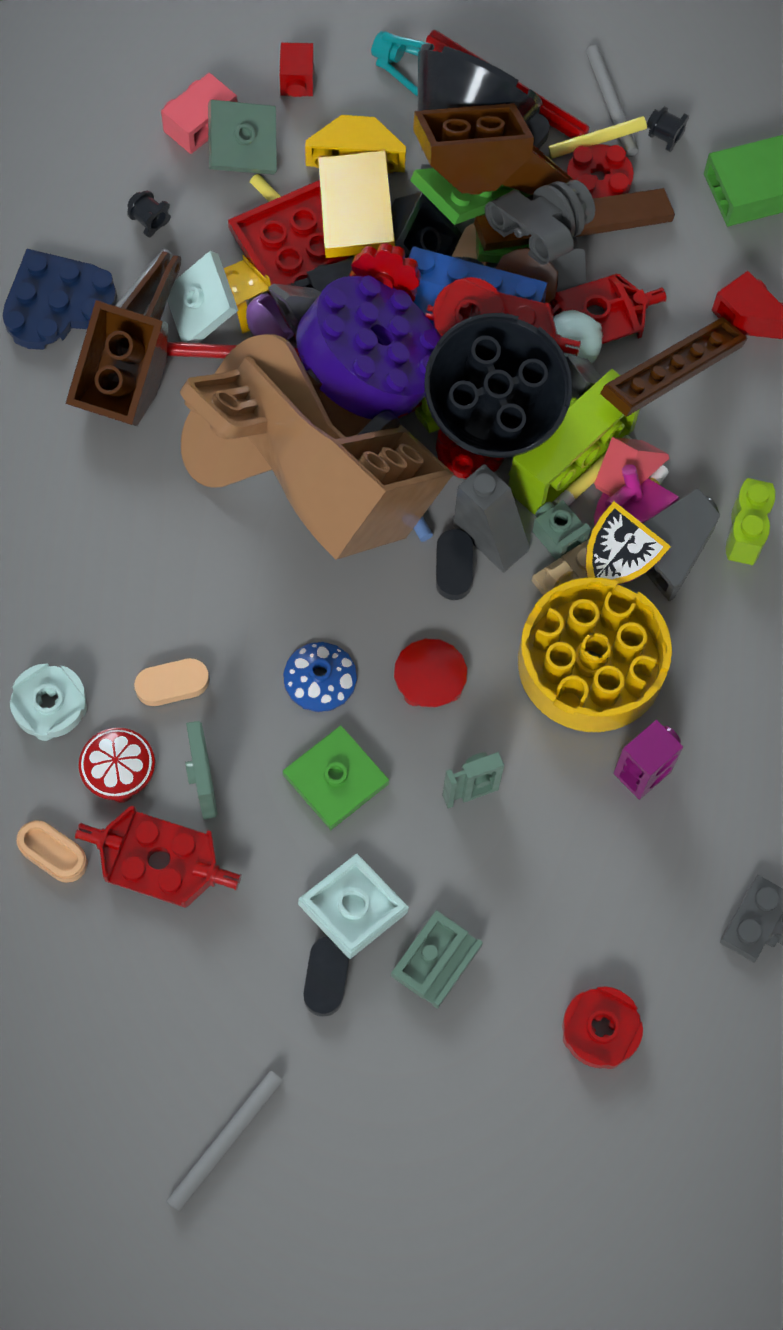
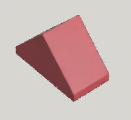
M612 437L595 480V488L610 497L625 485L622 468L629 464L636 467L641 485L669 460V455L643 440Z

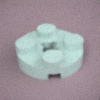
M48 664L32 666L15 680L12 687L13 693L10 700V709L15 721L21 729L28 734L36 736L39 740L47 741L53 737L67 734L80 723L87 712L84 686L77 674L68 667L61 666L60 668L49 666ZM46 693L50 697L57 695L56 705L51 708L40 707L43 703L42 695Z

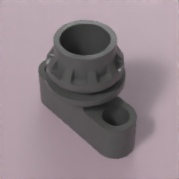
M572 180L567 183L556 181L536 189L532 201L516 190L506 193L486 204L485 215L490 226L503 237L513 232L518 238L531 234L528 255L539 264L546 265L573 250V237L580 235L584 226L594 219L595 204L591 193L580 181Z

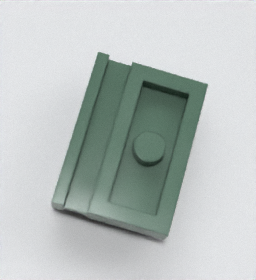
M486 752L475 754L465 761L466 764L462 765L461 771L453 774L452 769L446 770L442 796L447 808L453 807L454 800L462 798L463 803L499 790L504 769L499 752L487 755Z
M436 910L393 969L391 977L422 999L424 998L438 1009L478 953L483 942L469 935L468 931Z

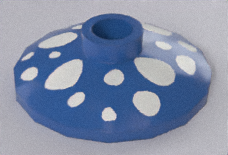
M325 642L309 643L297 649L287 660L283 673L285 689L292 701L303 709L315 712L331 711L345 704L353 694L357 682L356 667L349 654L337 645ZM318 667L326 669L327 673L323 676H316L313 671Z

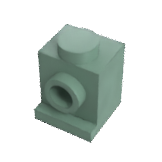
M564 500L556 505L552 502H547L535 513L536 518L532 532L556 560L589 538L591 528L587 523H582Z

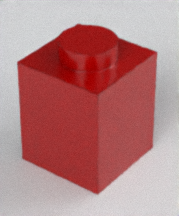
M281 42L280 96H313V43Z

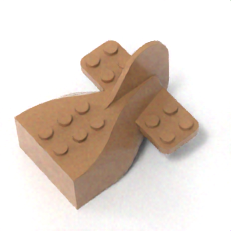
M263 334L250 337L230 351L215 374L187 379L180 390V394L184 399L185 405L191 411L186 418L182 430L181 455L191 477L204 486L217 488L273 470L298 517L335 560L406 539L454 474L402 425H399L398 428L358 435L372 419L349 412L326 396L319 389L322 384L318 383L305 371L294 347L281 336Z

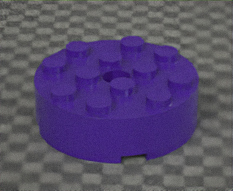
M347 276L329 283L303 315L296 334L297 349L306 371L312 369L320 380L322 386L319 389L342 408L368 419H373L384 410H390L398 417L415 409L425 397L424 377L426 366L431 353L441 338L430 320L412 301L408 293L403 290H396L395 288L391 289L371 276Z

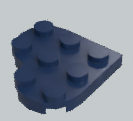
M26 249L4 304L2 317L6 331L13 337L16 344L27 349L43 350L45 345L54 343L59 338L63 341L72 328L87 329L96 300L116 305L117 294L112 274L93 264Z

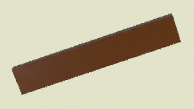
M664 188L593 199L595 204L594 219L586 224L580 235L576 237L668 223L673 221L675 213ZM486 215L475 218L474 226L484 251L529 244L531 234L518 238L513 232L503 237L490 226Z
M721 317L605 384L600 394L627 417L742 348L748 338L724 317Z

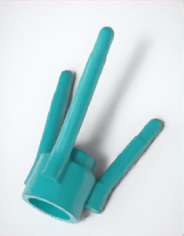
M380 31L376 35L371 48L372 56L378 58L376 66L388 71L418 97V87L390 63L393 61L398 63L403 57L404 52L418 56L420 47L427 43L396 36L387 31Z

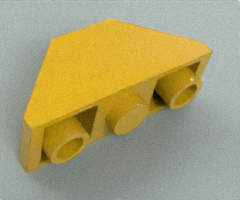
M340 115L305 141L306 166L319 168L318 158L385 151L387 173L405 172L406 146L375 117Z

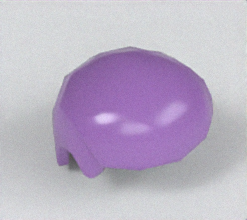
M267 293L261 294L248 304L246 319L248 328L253 336L275 334L288 340L294 335L281 316L276 301L271 295Z

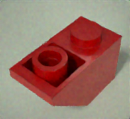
M749 271L717 292L712 312L718 318L724 317L744 335L783 339V303L779 302L768 291L766 285L761 280L756 279Z

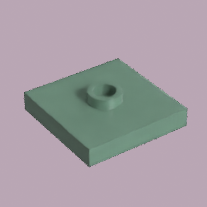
M210 100L208 103L209 169L274 175L277 172L276 106Z
M200 721L188 722L186 726L192 761L185 762L189 784L196 783L203 820L215 818L218 812L203 726Z

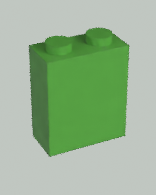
M783 135L709 153L703 174L727 227L783 213Z

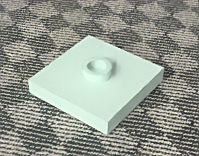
M212 251L206 253L174 281L167 300L181 342L199 343L238 311L219 254Z
M355 854L298 899V905L349 959L406 915L409 909L403 900L358 854Z

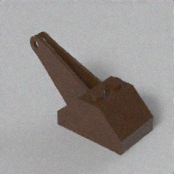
M515 103L414 111L413 131L430 166L462 194L478 195L486 191H496L501 185L533 195L536 189L544 185H549L556 181L567 183L574 180L533 145L534 137Z
M163 251L121 308L98 300L95 301L65 404L138 426L157 395L166 365L168 323L161 321V317L171 288L180 270L181 256L174 255L170 260V253ZM150 304V306H149V308H148V310H147V312H146V315H143L144 312H145V310L147 309L148 305Z

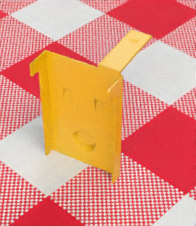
M242 255V261L225 267L224 271L238 308L237 315L242 334L250 331L246 319V300L269 291L268 287L271 286V282L267 275H265V278Z

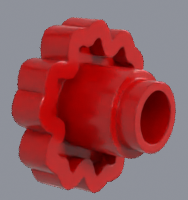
M383 243L379 246L378 250L371 246H366L362 249L361 253L355 255L351 265L352 271L349 276L374 277L391 289L395 288L396 290L405 291L414 302L417 287L421 280V273L418 270L416 260L405 258L403 248Z

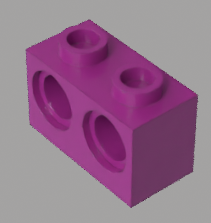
M656 719L623 748L613 774L640 800L672 772L683 749L679 736L672 728L663 726Z

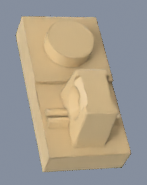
M589 539L532 576L533 584L543 596L562 583L587 578L585 563Z

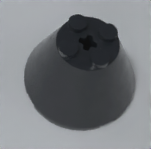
M430 43L423 44L418 52V111L515 103L525 123L539 113L543 105L541 98L531 89L526 94L517 88L516 85L519 80L505 71L477 57L444 46L442 52L433 51L434 45Z
M487 313L461 321L440 338L426 366L424 391L432 418L450 440L458 446L478 455L506 458L530 452L544 444L554 435L562 424L570 406L572 377L563 351L553 337L540 326L536 328L520 320L519 316L512 314Z

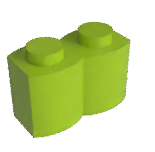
M747 478L742 484L732 508L731 521L733 526L726 540L725 550L728 560L754 565L758 560L770 532L768 517L775 502L773 483Z

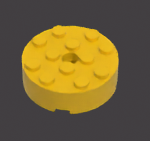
M590 577L562 583L548 591L538 600L524 624L518 651V670L521 683L530 700L544 715L567 728L584 732H606L634 722L653 705L667 676L671 663L672 644L664 618L646 596L639 591L636 594L623 586L617 585L618 581ZM587 651H594L602 657L592 656Z

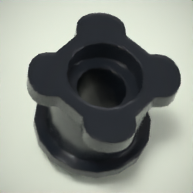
M665 106L660 111L655 109L647 122V128L650 129L648 136L651 138L656 136L667 142L666 150L671 152L685 132L689 115L684 113L680 119L669 113L668 108Z
M151 191L137 192L128 201V217L131 220L139 221L145 227L143 234L147 237H152L159 228L165 226L170 221L171 215L168 214L170 204L166 201L158 203Z

